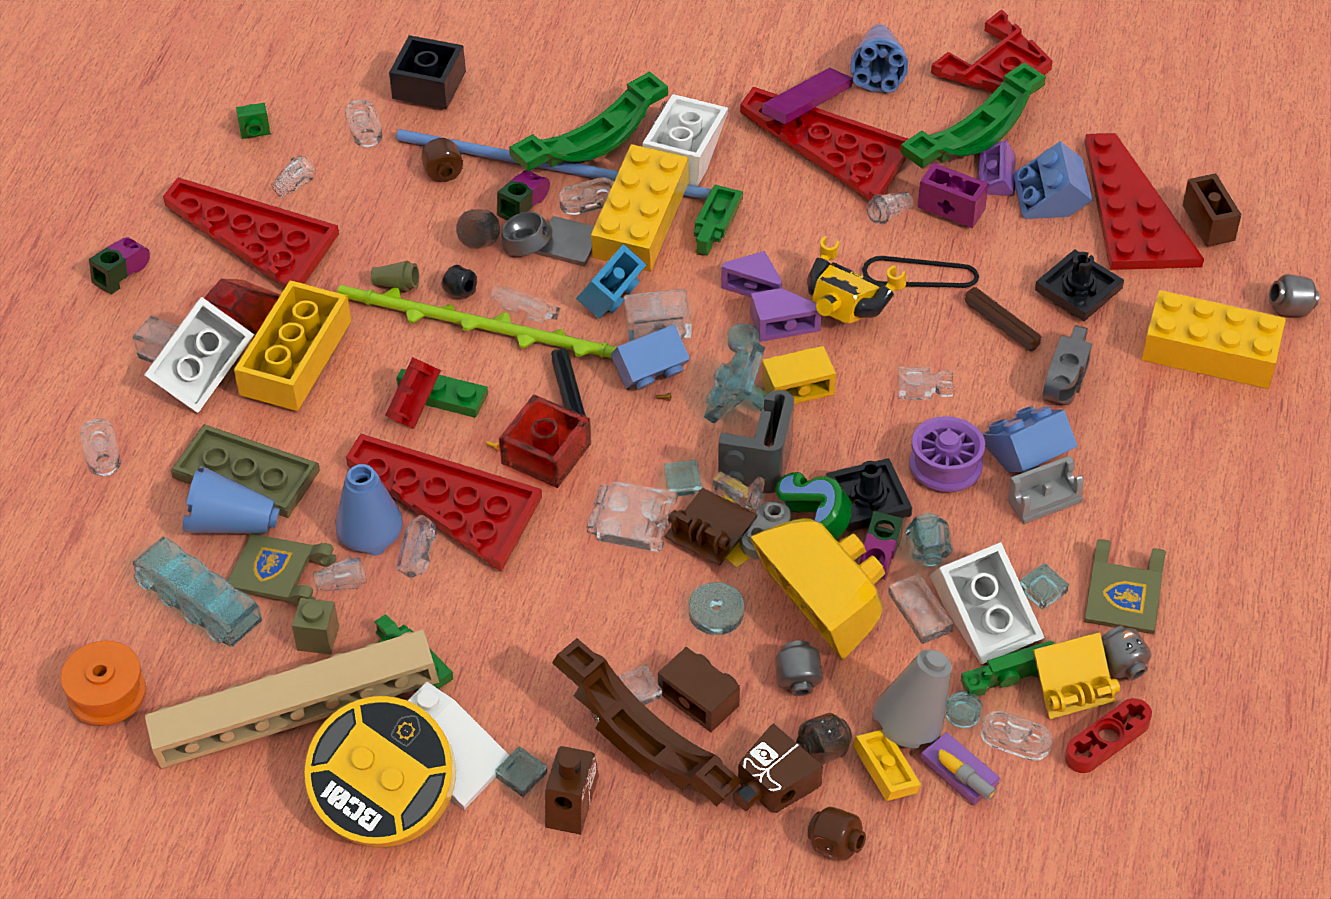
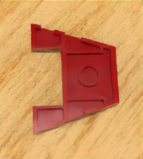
M1000 10L985 22L984 31L1002 40L999 44L972 65L947 52L935 61L931 67L933 75L994 92L1004 81V75L1022 63H1026L1041 74L1046 75L1052 70L1053 61L1033 40L1028 41L1021 34L1022 29L1017 24L1012 25L1008 21V15L1003 10Z

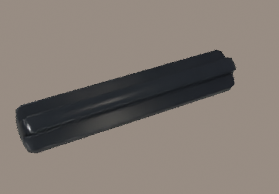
M565 348L554 349L551 353L552 363L568 422L572 427L582 426L586 423V414L569 353Z

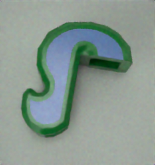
M791 472L781 477L777 482L775 492L781 501H785V505L788 506L790 512H817L815 521L823 524L835 539L844 533L851 519L852 502L835 479L828 476H818L808 481L802 473Z

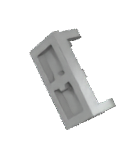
M1070 456L1011 477L1007 501L1023 524L1082 503L1083 477L1079 475L1074 478V461Z

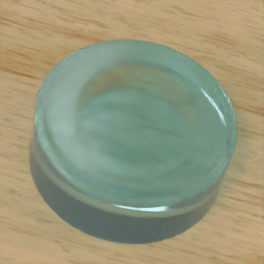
M737 324L733 326L728 332L729 348L738 354L754 352L759 346V331L750 324Z
M967 691L956 692L947 700L946 717L954 726L960 728L972 727L981 718V700L975 694H969Z

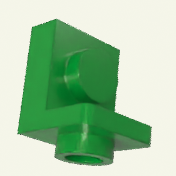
M265 103L236 107L242 139L271 134Z

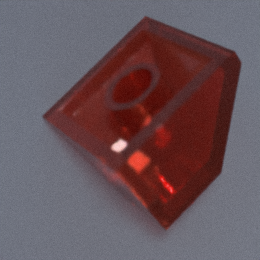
M221 278L204 299L253 333L254 338L280 297V294L245 280Z

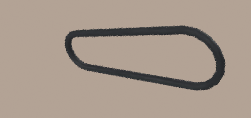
M875 256L864 263L862 269L863 276L885 286L888 283L887 281H878L868 275L867 268L871 263L884 260L963 268L972 271L974 274V279L968 283L906 282V286L964 288L975 285L979 279L978 271L967 264L891 256Z

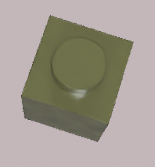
M300 598L292 624L297 651L331 655L339 629L335 602Z

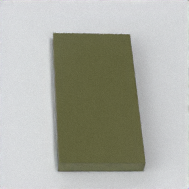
M203 424L171 469L172 478L191 484L195 472L198 471V467H206L274 500L275 508L280 509V516L289 518L320 472L319 463L205 424Z

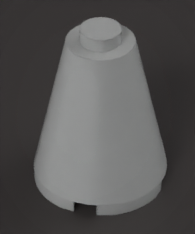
M936 650L921 651L876 700L872 711L873 719L875 722L878 720L883 727L881 732L892 742L906 748H919L921 744L929 743L930 746L939 739L943 730L952 671L951 662L943 653Z

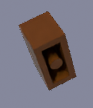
M1214 173L1188 179L1182 206L1205 245L1209 247L1235 241L1241 213L1218 175Z
M685 647L658 672V693L710 732L716 729L739 707L740 685H738L737 681L731 675L723 674L712 666L704 655L696 654L688 647Z

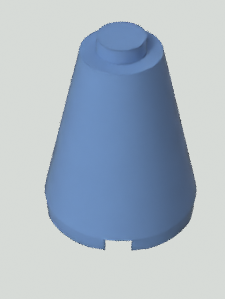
M199 466L198 471L194 474L186 502L188 512H191V515H184L183 532L267 534L270 527L276 528L280 509L275 508L274 500L215 471Z

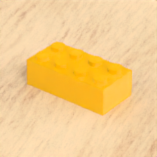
M633 144L630 145L591 233L593 258L608 261L624 244L647 264L643 270L652 271L690 181L688 157Z
M290 280L234 369L239 395L298 411L352 322L348 295Z
M1159 290L1146 336L1142 360L1269 389L1286 318Z

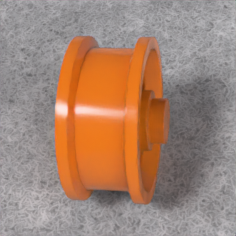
M103 640L84 645L70 655L61 671V685L67 696L70 710L79 720L91 725L104 726L121 722L135 713L145 698L146 682L141 672L139 659L131 648L120 642Z

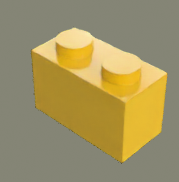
M824 346L762 360V383L767 394L775 390L789 392L794 398V404L835 395L836 372Z

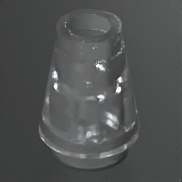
M299 155L297 158L293 157L271 186L277 195L284 198L286 195L312 181V176L316 174V170L306 157Z
M908 192L874 195L867 202V214L872 222L886 224L913 207V199Z
M348 556L319 571L313 572L318 592L324 590L359 589V585L367 583L365 568L360 557L352 558V556Z

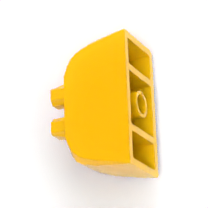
M810 518L787 521L751 536L750 539L765 570L843 661L868 635L881 617L883 604L874 584L885 574L882 564L872 555L858 565L854 560L865 553L866 550L854 533L838 542L823 524Z

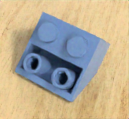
M1061 141L1045 150L1037 158L1014 173L1022 216L1026 219L1069 217L1093 201L1083 158Z
M1033 406L1025 407L1015 412V418L1009 421L1007 419L995 421L988 425V431L982 433L985 439V447L1007 472L1024 473L1078 446L1065 410H1051L1050 406L1041 407L1036 410Z

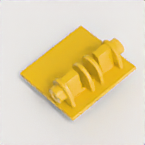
M1100 632L1033 649L1048 719L1115 702V693L1120 692V685L1117 679H1110Z

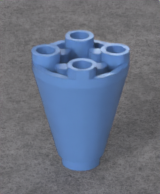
M880 24L871 27L867 31L851 57V73L854 83L872 92H894L908 73V58L905 50L892 31Z
M359 464L353 466L348 471L344 481L335 519L336 534L339 542L351 550L367 552L375 556L382 554L386 547L390 546L399 537L403 528L402 514L376 471L369 465Z

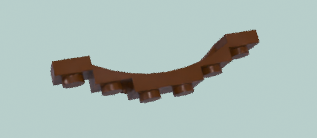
M578 638L556 655L552 664L578 686L573 696L600 719L595 729L649 776L658 769L682 791L691 784L716 807L738 786L741 779L723 765L722 760L717 755L688 741L661 721L625 686L606 659L594 653Z

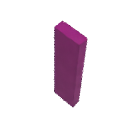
M829 67L763 103L761 113L786 124L851 88L853 78Z

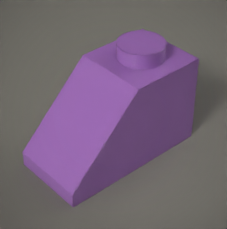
M783 288L751 293L750 315L760 342L821 331L822 315L817 312L815 302Z

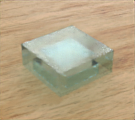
M697 460L664 464L669 497L698 494L702 488Z
M1045 563L1020 580L1025 595L1042 610L1066 594L1069 586L1063 578Z
M519 746L495 769V774L498 780L524 797L547 774V765Z

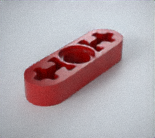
M1127 699L1068 742L1065 754L1067 766L1075 772L1088 773L1101 765L1148 730L1152 717L1150 706L1141 699ZM1128 714L1131 716H1136L1137 714L1141 716L1140 720L1134 717L1127 722ZM1109 729L1114 731L1119 738L1112 742L1105 741L1099 736V732ZM1090 749L1088 758L1085 755L1076 756V751L1083 754Z

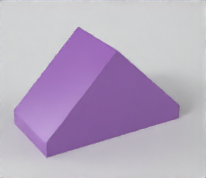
M765 251L724 262L721 268V288L751 297V293L782 288V280Z

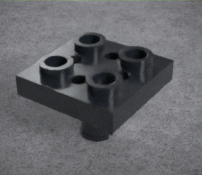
M1074 249L1036 281L1035 291L1082 321H1086L1123 289L1124 279L1096 263L1092 255L1088 258V252H1079Z
M890 458L866 461L862 465L826 473V476L835 479L851 501L856 499L855 502H852L851 519L847 527L848 532L870 526L874 512L870 508H878L876 512L900 518L912 516L911 503Z

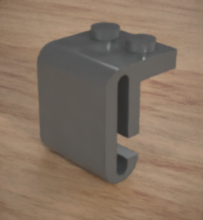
M775 390L765 396L764 411L761 410L754 438L721 433L718 445V485L732 489L775 493L777 482L785 475L792 447L794 398L789 392ZM775 438L773 446L770 447V443H773V439Z

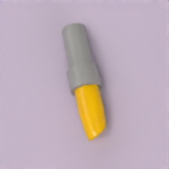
M939 750L940 763L951 771L956 779L965 786L971 787L987 801L994 797L997 789L980 777L976 770L967 763L964 764L947 751Z

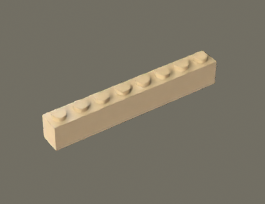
M422 629L416 632H407L399 637L380 643H371L364 648L351 652L339 653L331 658L312 664H303L295 669L276 675H267L260 680L247 684L235 685L227 690L208 696H199L182 704L163 707L156 712L146 714L145 718L152 751L162 769L330 717L343 706L359 699L374 696L394 697L420 689L426 682L432 685L439 683V679L424 630Z

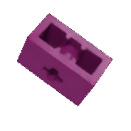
M933 163L920 181L918 208L973 228L985 211L989 183Z

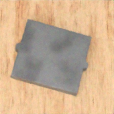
M553 216L549 222L553 229L552 237L535 254L585 267L592 254L591 233L594 226Z

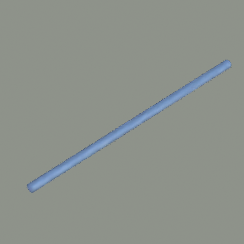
M402 129L397 131L396 136L397 141L425 146L431 140L443 138ZM450 139L457 145L460 153L518 164L510 156L509 150ZM563 161L554 167H551L546 162L536 167L614 182L619 172ZM688 185L683 196L706 200L711 189Z

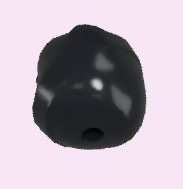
M453 265L448 268L442 277V288L453 297L460 299L468 298L476 291L477 276L471 269H465L460 265Z

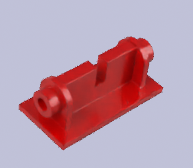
M412 357L385 416L414 429L441 370Z

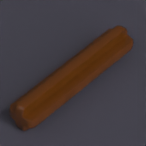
M973 287L970 291H967L965 294V302L1028 350L1032 351L1040 345L1042 337L1039 333L980 289Z

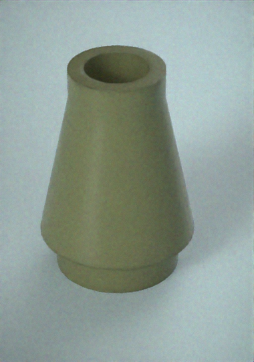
M408 260L382 267H373L371 270V281L374 286L399 288V290L410 291L411 288L418 287L419 269L416 263H410Z

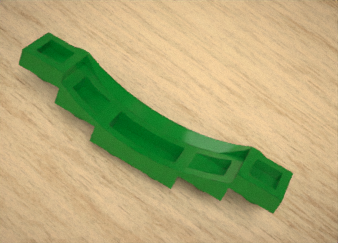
M1022 63L1004 75V81L994 93L962 121L932 135L920 131L901 144L900 153L923 168L935 159L943 163L953 155L964 157L978 154L991 148L1012 129L1021 116L1029 96L1045 85L1046 76L1028 64Z
M648 72L627 83V90L612 105L591 121L556 137L538 139L532 134L510 146V156L527 172L545 162L554 167L563 161L578 163L601 157L621 145L634 132L641 120L646 117L645 113L650 105L668 96V86L654 74Z

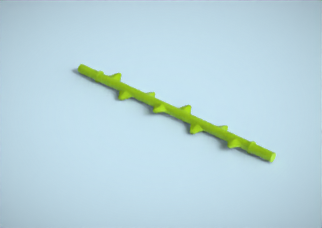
M340 285L337 293L348 295L349 300L363 302L367 306L376 305L406 312L409 323H415L423 317H429L460 324L464 331L478 328L517 337L519 347L522 349L527 348L534 342L573 350L577 357L592 354L600 356L601 359H605V357L612 359L611 354L617 348L608 345L606 342L601 344L566 336L562 329L548 332L513 324L507 312H503L494 319L455 311L451 304L437 307L401 299L399 288L395 287L384 294L375 293L371 289L366 291Z

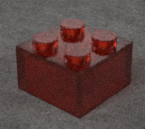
M533 394L499 437L501 464L558 488L591 445L590 418Z

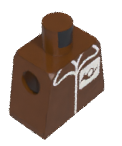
M773 723L741 759L738 765V778L741 779L739 784L742 787L733 793L734 801L744 811H748L759 801L769 811L777 813L822 785L823 765Z
M565 746L558 748L545 789V828L582 834L599 777L596 757L593 752ZM564 797L572 802V806L564 807Z

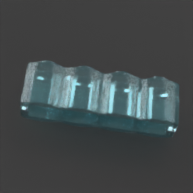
M161 537L133 561L135 569L134 578L143 589L153 590L158 593L160 600L170 608L174 606L181 610L183 616L190 624H198L206 628L207 634L216 643L223 642L233 647L262 621L259 606L248 595L235 589L223 577L210 571L202 562L192 555L186 554L176 543L166 537Z

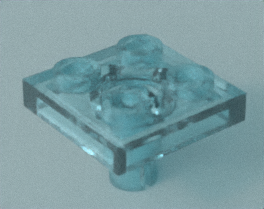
M754 341L747 348H740L731 361L727 364L722 363L716 369L713 375L715 380L714 386L705 399V403L708 405L704 418L714 424L743 400L760 412L764 409V398L769 392L754 384L765 350L764 346Z

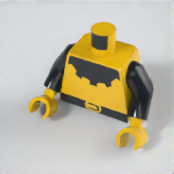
M824 236L820 241L819 254L821 257L816 258L807 278L808 292L812 296V302L816 303L817 312L822 316H831L849 324L863 318L877 317L894 296L893 291L902 290L906 286V271H903L900 276L896 277L897 267L895 265L887 270L888 283L885 286L833 262L830 264L828 261L835 259L838 255L839 241H836L834 247H826L827 236Z

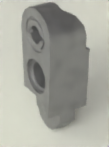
M1075 325L1070 338L1060 337L1047 373L1042 399L1066 405L1071 404L1075 394L1080 392L1090 362L1092 343L1086 342L1088 328Z

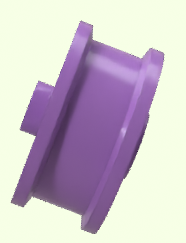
M935 417L921 423L912 436V452L909 465L913 476L924 486L936 491L956 492L969 488L977 482L982 473V458L985 452L984 436L976 426L956 417Z

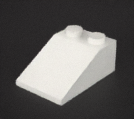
M672 94L645 138L642 147L688 157L690 180L688 185L698 186L708 169L728 114V108Z
M201 297L181 322L144 376L198 413L254 334Z
M1001 542L939 567L930 575L945 610L981 665L987 663V660L1006 655L1045 638Z
M426 682L408 701L430 714L446 734L453 749L456 763V781L450 801L465 810L512 759L454 699L429 682Z

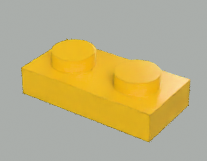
M881 730L856 736L852 745L886 801L918 793L921 783L896 743L886 738Z

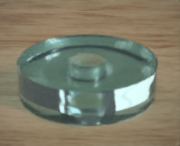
M721 582L704 584L698 587L689 599L690 620L698 630L706 634L723 635L732 632L741 624L744 617L743 597L736 588L729 584ZM713 607H719V608H721V609H719V610H714V609H712V608H713Z

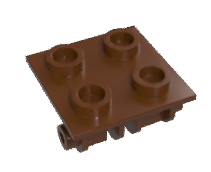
M702 487L684 511L673 510L669 514L668 522L671 523L672 527L664 537L720 566L758 515Z

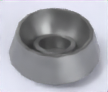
M521 212L507 220L502 228L503 249L508 254L514 256L530 255L539 251L548 243L552 237L553 229L550 223L537 212Z

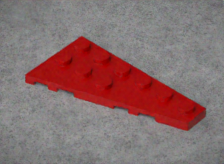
M752 87L740 104L741 114L877 205L907 159L900 153L901 144L907 141L908 138L816 107L783 124L761 113L763 103L778 95Z
M1086 134L1085 147L1110 270L1203 267V256L1117 134Z
M179 177L163 196L166 207L284 288L290 280L305 284L339 235L338 225Z
M361 433L346 456L347 466L352 468L355 465L366 464L372 467L392 497L501 572L542 498V490L540 488Z

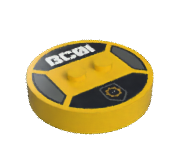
M389 696L359 699L334 712L321 725L313 737L305 762L307 794L319 817L327 826L343 838L355 844L373 848L402 845L427 832L445 812L451 800L456 781V763L453 749L438 723L430 714L414 703Z

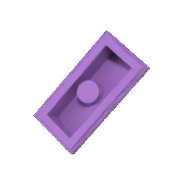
M1005 140L979 153L978 179L989 183L987 193L989 195H1015V153Z

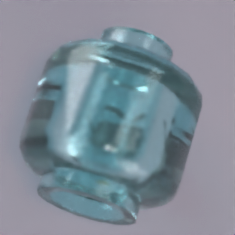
M924 513L916 516L907 526L906 540L908 553L913 560L930 567L941 564L943 559L951 554L953 545L950 527L946 520L933 513Z

